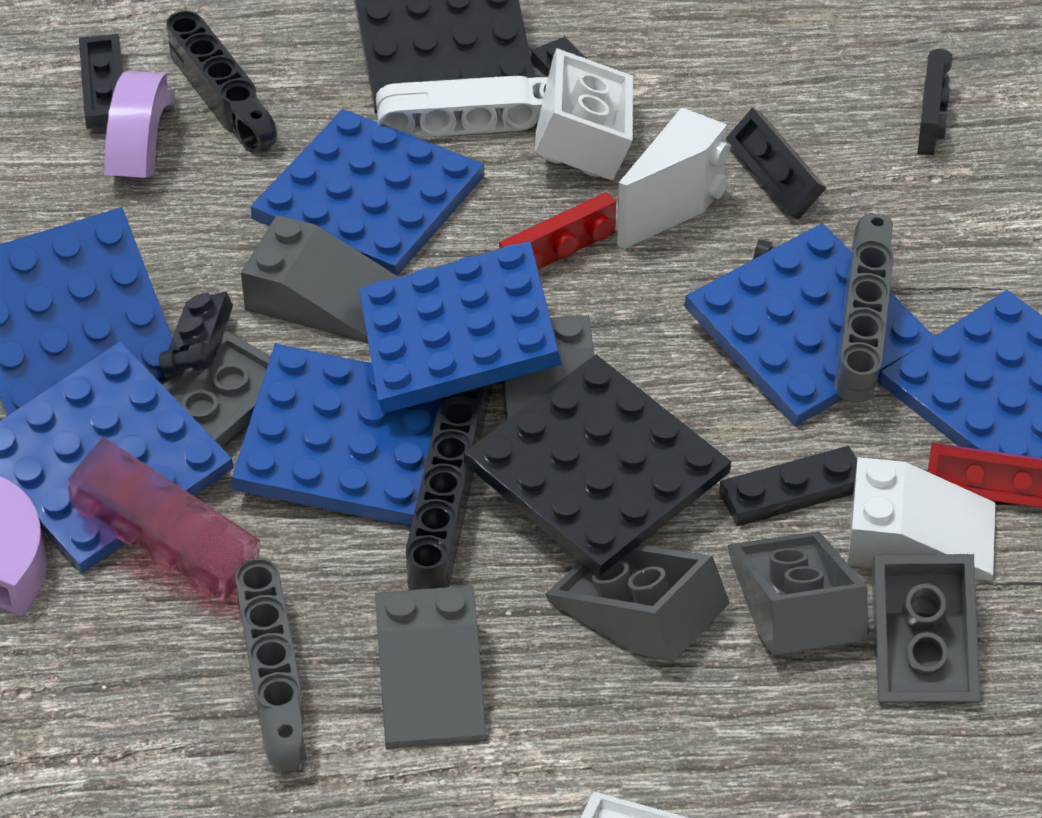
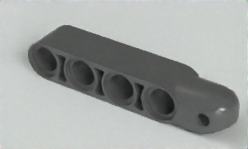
M875 213L865 214L861 217L854 231L834 375V390L842 399L852 403L867 401L873 395L883 359L894 260L893 251L890 249L893 223L887 215Z
M252 558L239 565L236 570L235 580L264 750L270 765L276 771L299 770L303 768L307 758L303 738L304 712L301 685L280 574L276 564L271 560Z

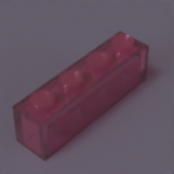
M105 437L100 439L68 477L69 499L72 506L79 513L91 519L96 516L109 525L111 532L118 539L130 545L135 542L148 551L150 558L157 565L168 571L174 568L186 576L190 585L204 596L211 597L214 595L223 602H226L236 589V570L246 560L259 558L260 540Z

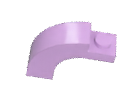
M125 71L119 77L113 93L108 117L104 175L141 178L155 175L156 139L160 116L164 107L175 105V88H167V73Z
M0 476V608L22 617L42 587L46 575L47 555L35 506L18 486Z

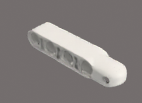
M504 76L389 84L382 87L376 95L378 127L384 124L417 138L527 130L538 123L548 77Z

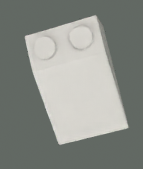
M556 49L536 128L535 153L552 163H564L581 169L589 176H601L613 181L633 141V76Z
M681 107L619 182L618 247L626 249L704 213L714 199L718 200L721 198L728 181L727 176L724 175V165L730 150V145L726 143L727 124Z
M858 457L852 501L848 553L849 566L871 569L874 555L974 554L975 579L992 581L995 502L907 462Z

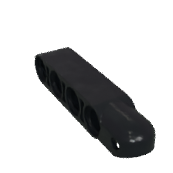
M179 11L170 15L167 19L166 27L169 38V51L173 62L228 132L235 135L246 151L257 153L271 148L277 140L276 123L257 98L254 83L199 14L192 11Z

